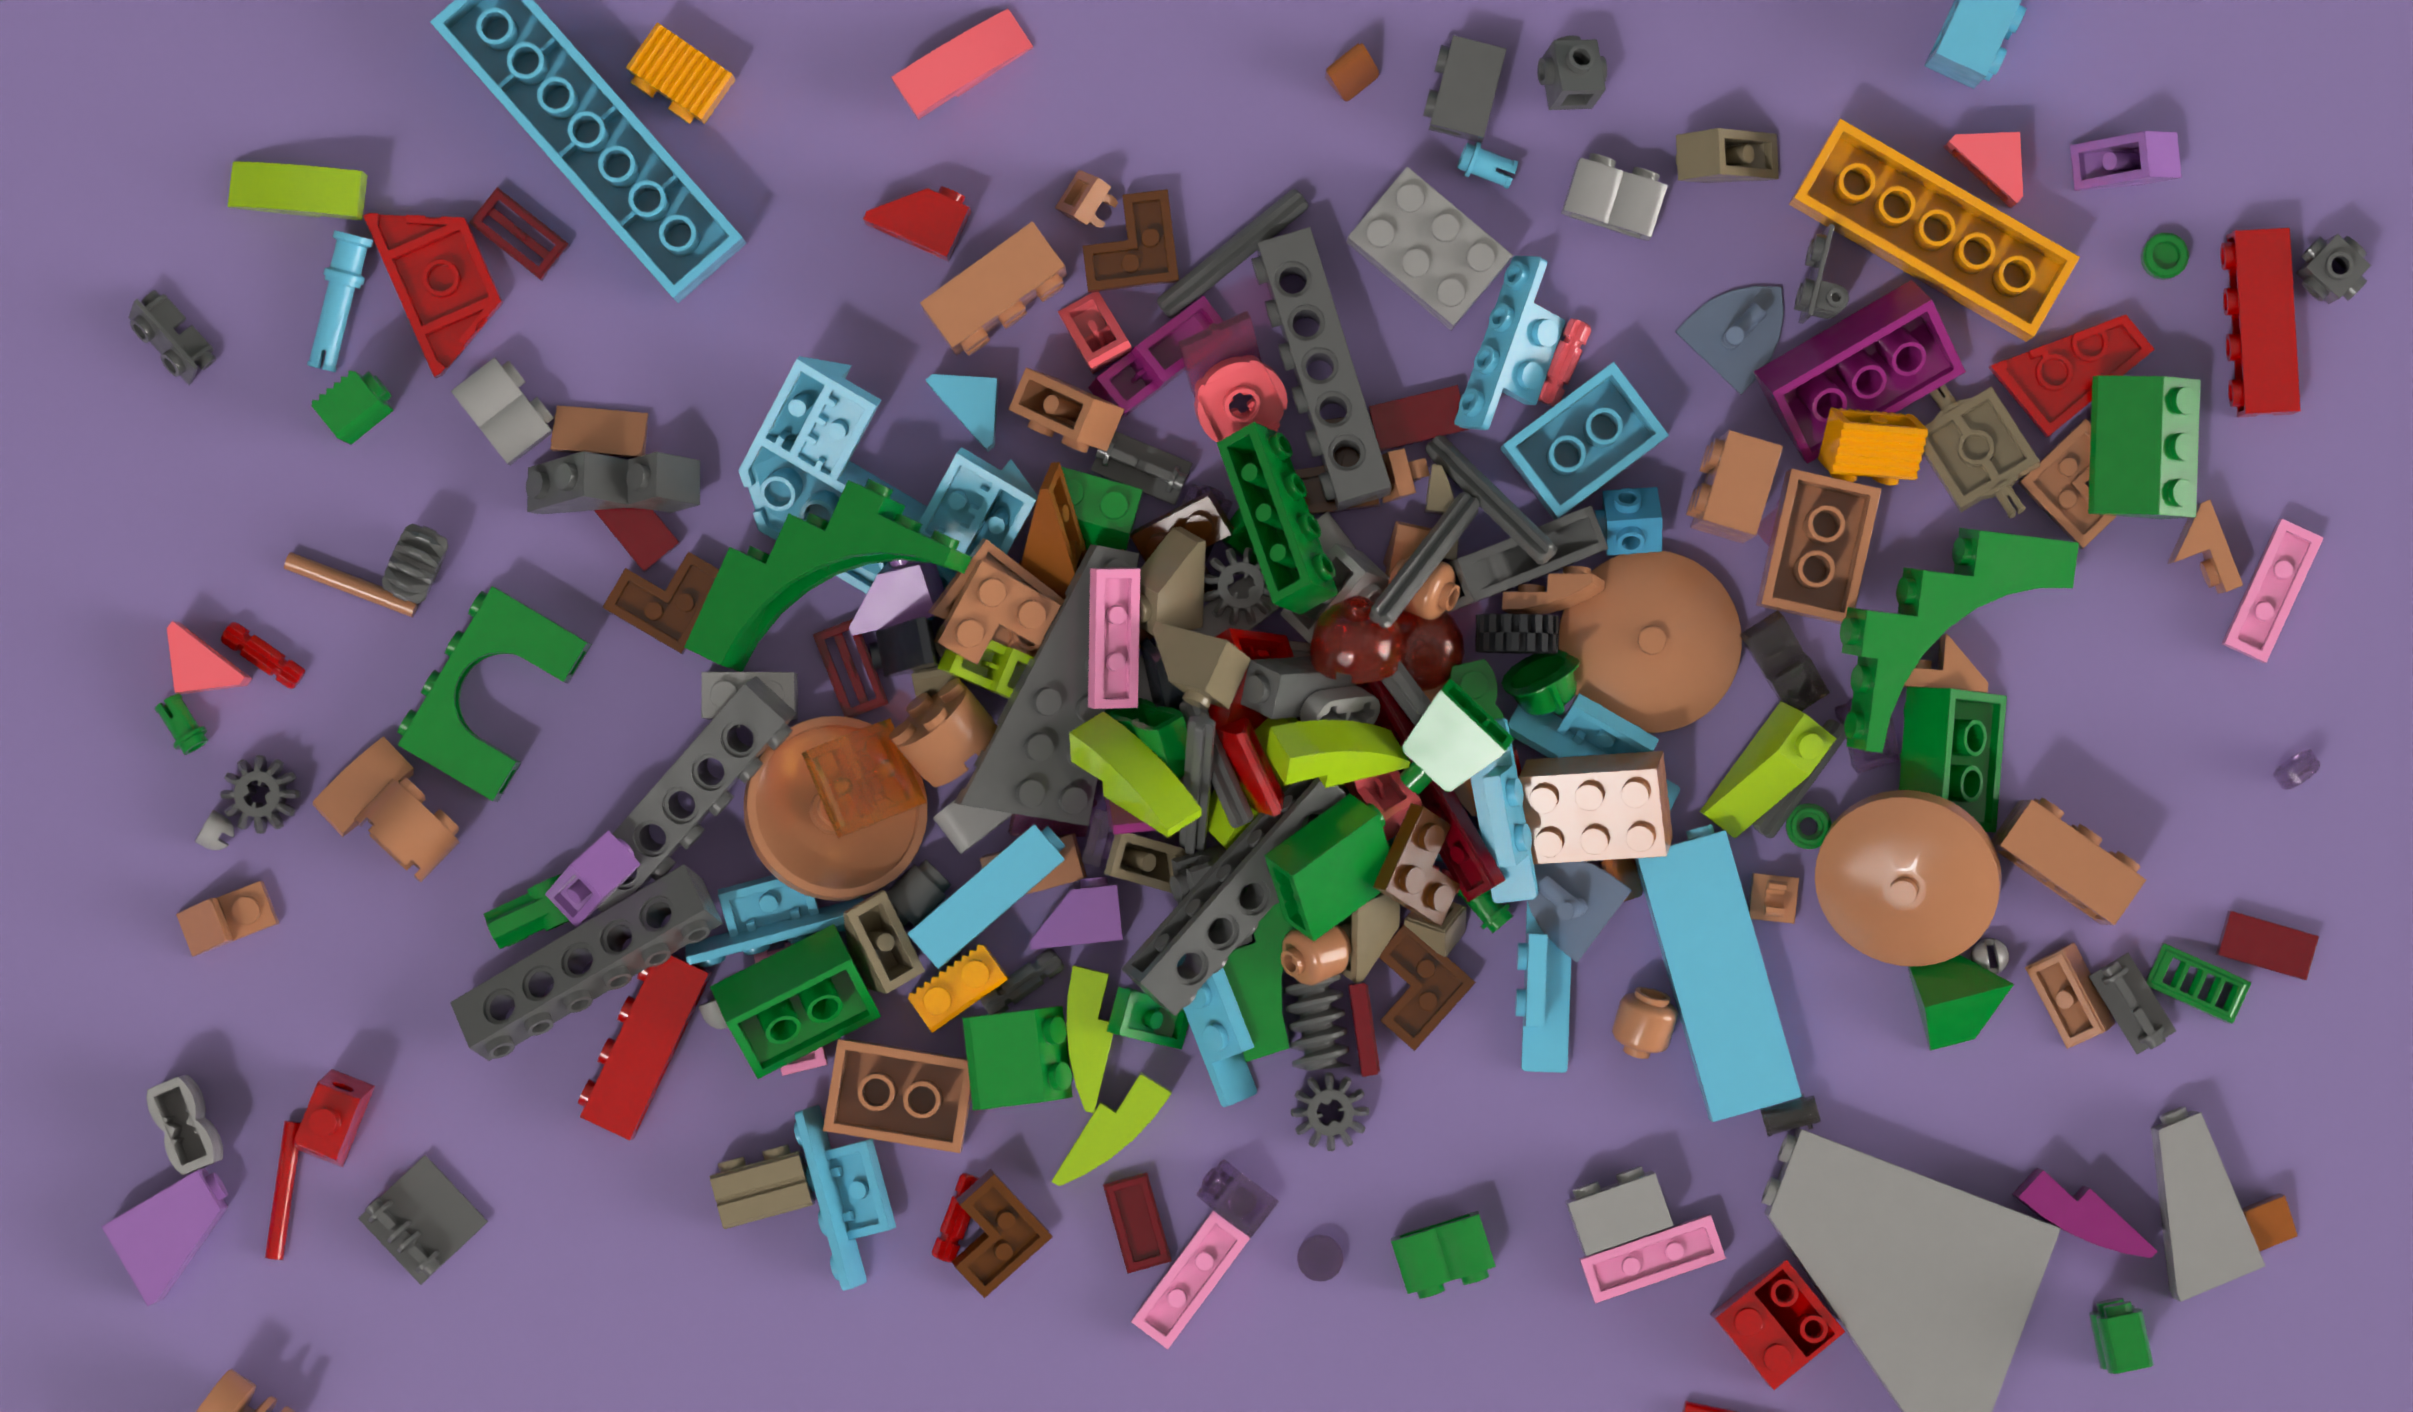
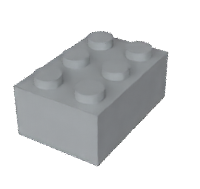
M1409 167L1405 168L1350 233L1346 242L1450 330L1462 319L1513 256Z

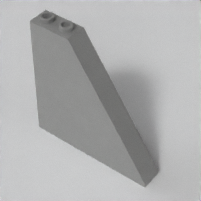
M1796 1128L1794 1136L1786 1134L1777 1158L1783 1161L1777 1179L1769 1178L1761 1199V1203L1767 1205L1765 1215L1900 1411L1992 1412L2061 1228L1803 1129Z

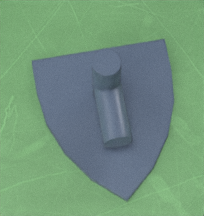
M1752 286L1729 291L1705 303L1675 333L1742 395L1757 379L1754 371L1770 362L1780 339L1784 314L1782 288Z
M1586 861L1534 864L1539 895L1533 900H1527L1530 911L1543 933L1547 934V937L1561 951L1578 963L1632 890L1610 873Z

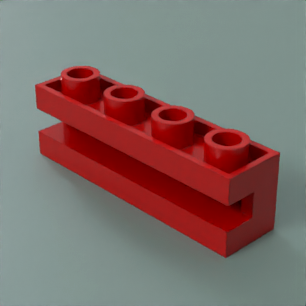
M2290 228L2235 230L2226 236L2227 242L2221 243L2220 248L2221 267L2223 270L2229 271V288H2224L2223 309L2226 316H2231L2232 334L2226 335V356L2228 361H2234L2235 379L2229 380L2228 384L2229 404L2231 407L2237 408V418L2255 417L2265 414H2273L2274 416L2292 415L2301 411Z
M672 953L671 957L663 964L648 967L638 973L637 979L643 981L637 997L628 996L622 1006L617 1021L624 1024L617 1039L614 1040L609 1037L599 1055L597 1062L604 1066L597 1081L589 1079L580 1095L577 1104L584 1107L580 1118L629 1141L635 1138L713 972L698 965H689L687 961L680 959L679 956Z

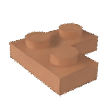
M2087 419L2083 420L2040 461V467L2026 474L2018 482L2022 489L2073 542L2079 543L2080 549H2083L2116 518V516L2088 514L2089 487L2085 483L2089 480L2091 423Z
M978 560L934 642L971 663L978 664L999 625L1039 646L1061 605L991 565Z

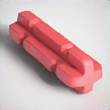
M1573 318L1568 321L1563 332L1564 341H1559L1547 373V380L1544 381L1538 398L1540 402L1554 407L1562 400L1565 393L1563 386L1564 384H1569L1582 354L1581 345H1586L1591 333V326L1587 323Z

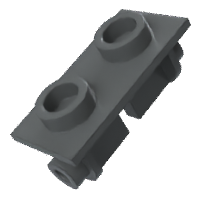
M154 290L142 300V303L138 299L133 302L128 317L131 320V328L143 342L148 343L150 341L160 352L163 365L175 377L181 376L190 385L194 380L198 366L205 370L215 362L216 358L212 354L214 348L193 325L181 334L174 330L185 322L186 317L165 294L159 295Z
M1115 431L1108 450H1097L1091 471L1119 483L1142 489L1143 493L1175 505L1193 463Z
M2129 953L2124 954L2089 975V978L2136 1054L2141 1053L2147 1048L2153 1049L2166 1041V1037L2176 1032V1029Z

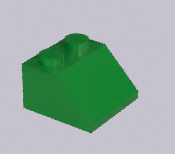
M1062 467L1087 550L1090 544L1127 551L1131 538L1130 535L1132 534L1142 500L1143 490Z
M1063 1006L1023 1009L962 1018L973 1110L1041 1103L1073 1097L1071 1085L1072 1072L1069 1067L1066 1041L1067 1027L1064 1021Z

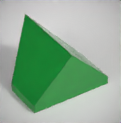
M1960 954L1947 961L1933 965L1907 966L1930 1051L1974 1040L2014 985Z

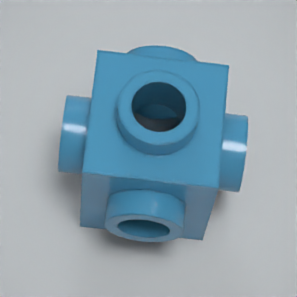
M1624 488L1602 491V510H1594V513L1608 546V549H1606L1607 556L1662 552V512L1658 488Z

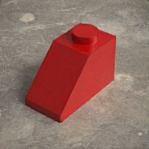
M940 186L938 192L926 188L866 211L863 221L865 225L949 262L971 214L969 206L963 204L965 196Z

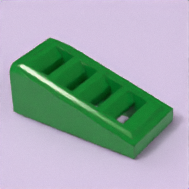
M2162 943L2145 980L2150 988L2229 1024H2233L2251 986L2250 981L2165 943ZM2174 958L2180 961V964L2169 986L2162 981ZM2191 966L2196 968L2197 972L2187 993H2185L2180 988ZM2207 975H2211L2215 979L2205 1000L2198 999L2197 997ZM2226 982L2232 985V988L2221 1009L2216 1007L2215 1004Z

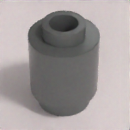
M925 859L918 867L914 864L886 894L902 926L904 927L910 921L916 927L947 897L944 892L952 884Z

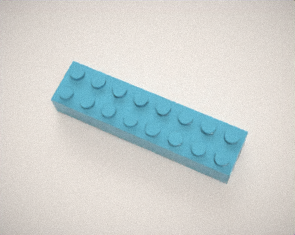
M454 0L430 21L677 303L681 302L747 244L738 231L534 0Z

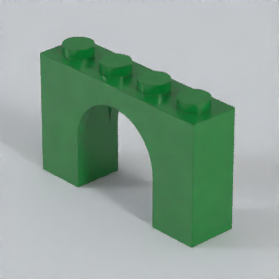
M492 586L488 594L481 591L472 603L468 612L473 617L472 621L464 633L458 630L454 634L444 653L450 658L441 673L434 670L430 674L421 690V693L426 698L417 712L411 709L407 713L397 733L402 735L398 746L489 800L498 802L522 762L486 742L469 728L460 706V694L464 680L469 672L484 659L500 654H513L529 661L562 682L569 684L592 644Z

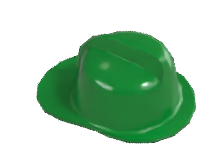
M1559 649L1557 654H1533L1512 666L1503 676L1501 684L1504 690L1513 696L1526 713L1544 715L1555 712L1561 715L1565 711V705L1575 696L1577 684L1574 671L1578 668L1580 662L1578 658Z

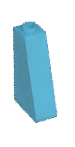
M1034 824L913 928L908 935L937 969L942 968L1065 861L1059 852L1066 846L1049 826L1040 831Z

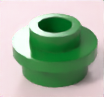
M1811 803L1797 806L1786 820V833L1794 845L1802 849H1815L1822 845L1832 825V821L1827 811L1821 806ZM1809 817L1816 822V831L1812 835H1805L1800 829V823L1804 818Z

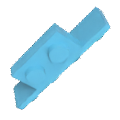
M1514 256L1512 258L1510 266L1505 272L1504 283L1497 303L1490 314L1489 325L1481 348L1474 359V368L1465 393L1460 399L1459 410L1454 421L1455 425L1465 429L1488 430L1502 393L1525 405L1537 404L1566 320L1534 303L1547 266V260L1538 256Z
M1580 693L1563 719L1553 713L1531 715L1526 713L1518 704L1508 722L1512 737L1548 758L1652 752L1659 741L1655 736ZM1667 780L1671 810L1681 789L1678 785Z
M1505 718L1494 719L1510 734L1508 721ZM1511 743L1501 757L1470 778L1481 838L1506 879L1491 889L1492 899L1495 903L1533 900L1539 895L1531 852L1532 836L1529 825L1526 823L1523 808V786L1517 775Z
M774 875L718 889V897L728 932L705 938L697 943L687 944L685 957L689 965L699 963L701 967H708L721 963L726 959V955L741 951L745 955L758 954L768 950L770 944L787 939L789 943H797L815 934L814 932H818L832 924L835 925L838 932L845 931L843 912L864 901V899L861 897L819 908L816 898L791 889Z
M1527 901L1525 943L1518 942L1517 970H1524V989H1516L1515 1016L1523 1017L1521 1068L1524 1071L1564 1073L1568 1069L1571 958L1561 951L1547 937V934L1543 933L1531 913Z
M1186 954L1180 958L1177 967L1184 962ZM1224 968L1209 977L1197 991L1195 999L1183 1009L1222 1107H1227L1257 1094V1088L1243 1055L1244 1051L1254 1048Z
M819 1105L795 1112L794 1133L798 1144L803 1147L808 1164L806 1169L807 1182L811 1190L816 1193L820 1208L818 1213L819 1226L822 1233L827 1236L832 1252L830 1258L831 1271L835 1279L840 1282L841 1289L845 1291L867 1282L856 1238L896 1228V1223L873 1139L831 1149L828 1134L826 1131H823L824 1119Z

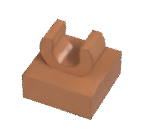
M1078 170L1055 209L1068 218L1088 225L1089 223L1103 228L1105 222L1099 219L1095 212L1102 202L1112 207H1116L1118 202L1114 196L1108 194L1111 188L1110 185L1099 177Z
M1405 448L1382 454L1391 484V493L1389 496L1382 497V502L1387 503L1399 500L1416 493L1414 481L1430 476L1426 458L1408 462Z
M1752 873L1748 905L1751 919L1795 924L1799 878Z

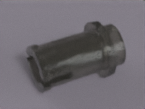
M1802 1093V1097L1798 1100L1761 1108L1760 1111L1767 1136L1771 1137L1774 1134L1807 1125L1809 1130L1813 1129L1812 1124L1821 1122L1814 1095L1805 1097L1804 1093Z

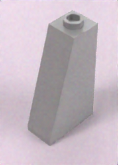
M2185 1106L2162 1114L2160 1116L2162 1123L2151 1128L2169 1291L2172 1298L2180 1302L2266 1266L2202 1113L2194 1110L2187 1112Z

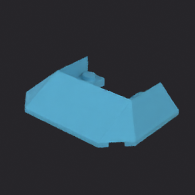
M802 356L796 359L738 470L744 488L748 487L755 508L753 516L759 531L777 540L788 514L805 520L808 512L830 521L847 481L850 480L865 487L867 480L870 479L893 490L890 499L905 505L902 515L923 524L919 533L931 538L934 530L950 536L960 541L956 550L969 556L982 538L990 541L1006 555L1008 554L1038 498L1036 492L1011 459L1000 470L961 447L952 460L929 505L926 506L850 461L882 401L845 379L852 365ZM888 562L868 564L836 576L867 594L877 574ZM936 565L945 590L957 571Z

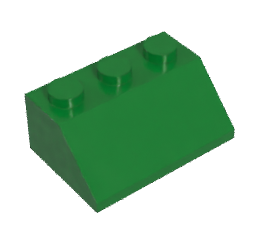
M2093 376L2088 514L2149 519L2196 518L2200 379L2167 376Z
M1907 687L1906 702L1903 709L1904 730L1900 752L1899 790L1921 791L1942 797L1964 809L1986 832L1996 833L2007 696L1951 688Z
M834 924L710 986L728 1028L757 1079L882 1017Z

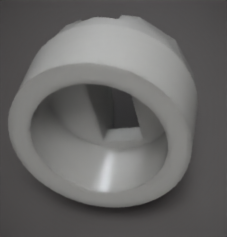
M212 810L195 842L213 851L222 850L228 847L229 844L219 838L221 833L223 832L234 837V827L228 818Z
M1985 938L1973 946L1970 957L1974 963L1998 974L2006 968L2009 961V952L2000 940ZM1988 945H1994L1997 964L1995 968H1990L1986 947Z
M715 998L698 1006L703 1019L711 1027L716 1029L728 1028Z

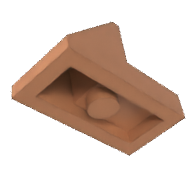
M2211 500L2197 504L2196 518L2187 519L2168 560V564L2202 552L2205 561L2200 562V568L2209 588L2215 586L2217 593L2221 594L2243 586Z
M1943 634L1940 637L1937 670L1931 669L1932 661L1920 660L1903 686L1905 688H1951L1982 693L1988 692V682L1948 634Z
M258 881L217 898H209L176 914L192 957L280 924L263 881Z

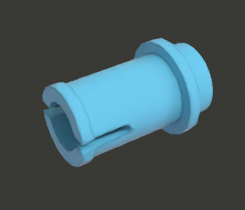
M1476 142L1475 145L1466 143L1457 169L1464 171L1465 177L1473 174L1508 189L1513 180L1512 176L1499 172L1496 168L1515 174L1518 161L1482 149L1479 142Z

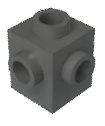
M1574 35L1558 38L1552 42L1543 57L1539 59L1537 67L1538 80L1541 85H1545L1548 109H1592L1605 92L1607 63L1604 56H1600L1597 39L1581 40L1579 36Z
M2336 234L2326 241L2319 237L2302 254L2301 257L2306 262L2296 274L2304 280L2302 282L2303 287L2319 301L2325 300L2330 304L2342 296L2347 301L2350 300L2366 284L2367 280L2362 275L2371 265L2364 259L2366 252L2360 244L2349 236L2343 239L2339 234ZM2333 259L2345 269L2344 274H2337L2332 270L2331 264Z

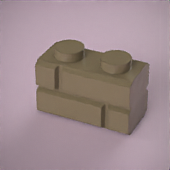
M789 1144L762 1151L764 1158L762 1161L746 1165L743 1156L718 1163L719 1172L709 1177L723 1229L814 1205L815 1198L807 1182V1168L802 1151L790 1152Z

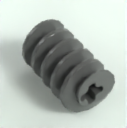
M1341 974L1312 986L1302 984L1296 980V983L1284 988L1285 994L1298 997V1001L1287 1006L1286 1011L1300 1015L1299 1020L1288 1025V1030L1302 1034V1038L1290 1043V1048L1304 1052V1056L1292 1062V1067L1311 1071L1351 1066L1350 1064L1337 1061L1338 1057L1349 1052V1046L1335 1043V1039L1347 1034V1028L1333 1024V1021L1345 1015V1010L1331 1006L1332 1002L1343 997V991L1329 988V984L1342 978Z

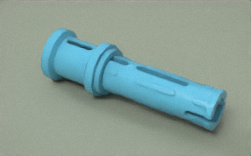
M334 230L332 237L336 239V245L330 267L325 268L323 273L325 275L324 280L329 281L310 358L307 362L308 366L321 368L324 351L326 350L322 369L336 372L337 369L336 365L355 288L360 289L361 284L364 285L365 278L361 273L367 249L373 247L374 240Z

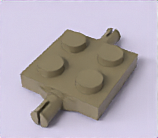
M1945 384L1930 392L1940 412L1932 422L1925 425L1928 429V436L1926 437V445L1923 446V455L1960 513L1984 499L1996 497L2009 519L2016 517V511L2018 515L2021 514L2026 507L2022 504L2012 486L2019 478L2040 467V460L1992 386L1973 398L1959 401L1954 399Z

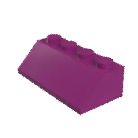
M1910 280L1755 370L1754 374L1770 407L1798 452L1808 464L1819 457L1830 408L1896 413L1966 371L1932 299L1913 280Z

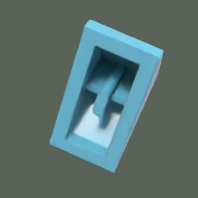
M930 375L925 380L930 388L985 450L989 452L995 447L998 379L973 376Z

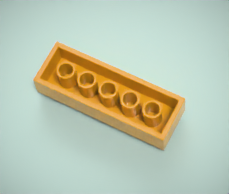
M1841 118L1832 128L1789 203L1790 206L1827 227L1830 224L1835 225V232L2025 342L2036 335L2080 258Z

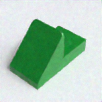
M1118 987L1106 1032L1182 1050L1189 1022L1183 1008L1174 1016L1155 1003L1145 992Z

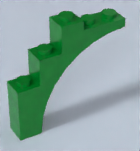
M870 479L867 480L865 487L848 480L830 521L808 512L805 520L788 514L770 554L753 546H749L746 553L729 547L684 648L721 666L742 672L759 641L780 615L808 591L832 577L868 564L901 560L932 563L965 574L972 557L956 550L960 541L936 530H934L931 538L919 533L923 524L902 515L905 505L890 499L893 492L892 489Z
M1959 528L1958 538L1955 540L1952 548V559L1955 563L1953 573L1903 568V576L1896 588V599L1899 603L1898 613L1847 607V615L1840 627V640L1843 644L1842 653L1858 656L1857 665L1852 671L1850 681L1853 698L1851 711L1847 714L1844 726L1847 737L1846 746L1864 751L1883 753L1890 717L1905 682L1924 653L1948 628L1969 613L2009 594L2038 588H2073L2079 543Z
M1309 816L1303 820L1301 828L1307 824ZM1280 902L1275 904L1259 921L1258 927L1253 933L1256 942L1236 947L1228 956V960L1223 966L1254 1045V1048L1243 1052L1246 1062L1290 1048L1282 1014L1283 966L1281 963V953L1285 935L1293 930L1294 927L1285 921Z

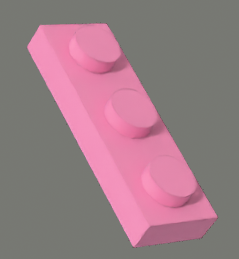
M2285 519L2278 520L2224 637L2223 645L2259 662L2267 663L2323 541V537Z
M1090 568L1088 707L1138 708L1139 568Z
M1213 1210L1132 1318L1131 1322L1166 1349H1169L1250 1240V1237Z
M1708 1214L1579 1259L1594 1303H1598L1724 1260L1726 1257L1712 1216Z

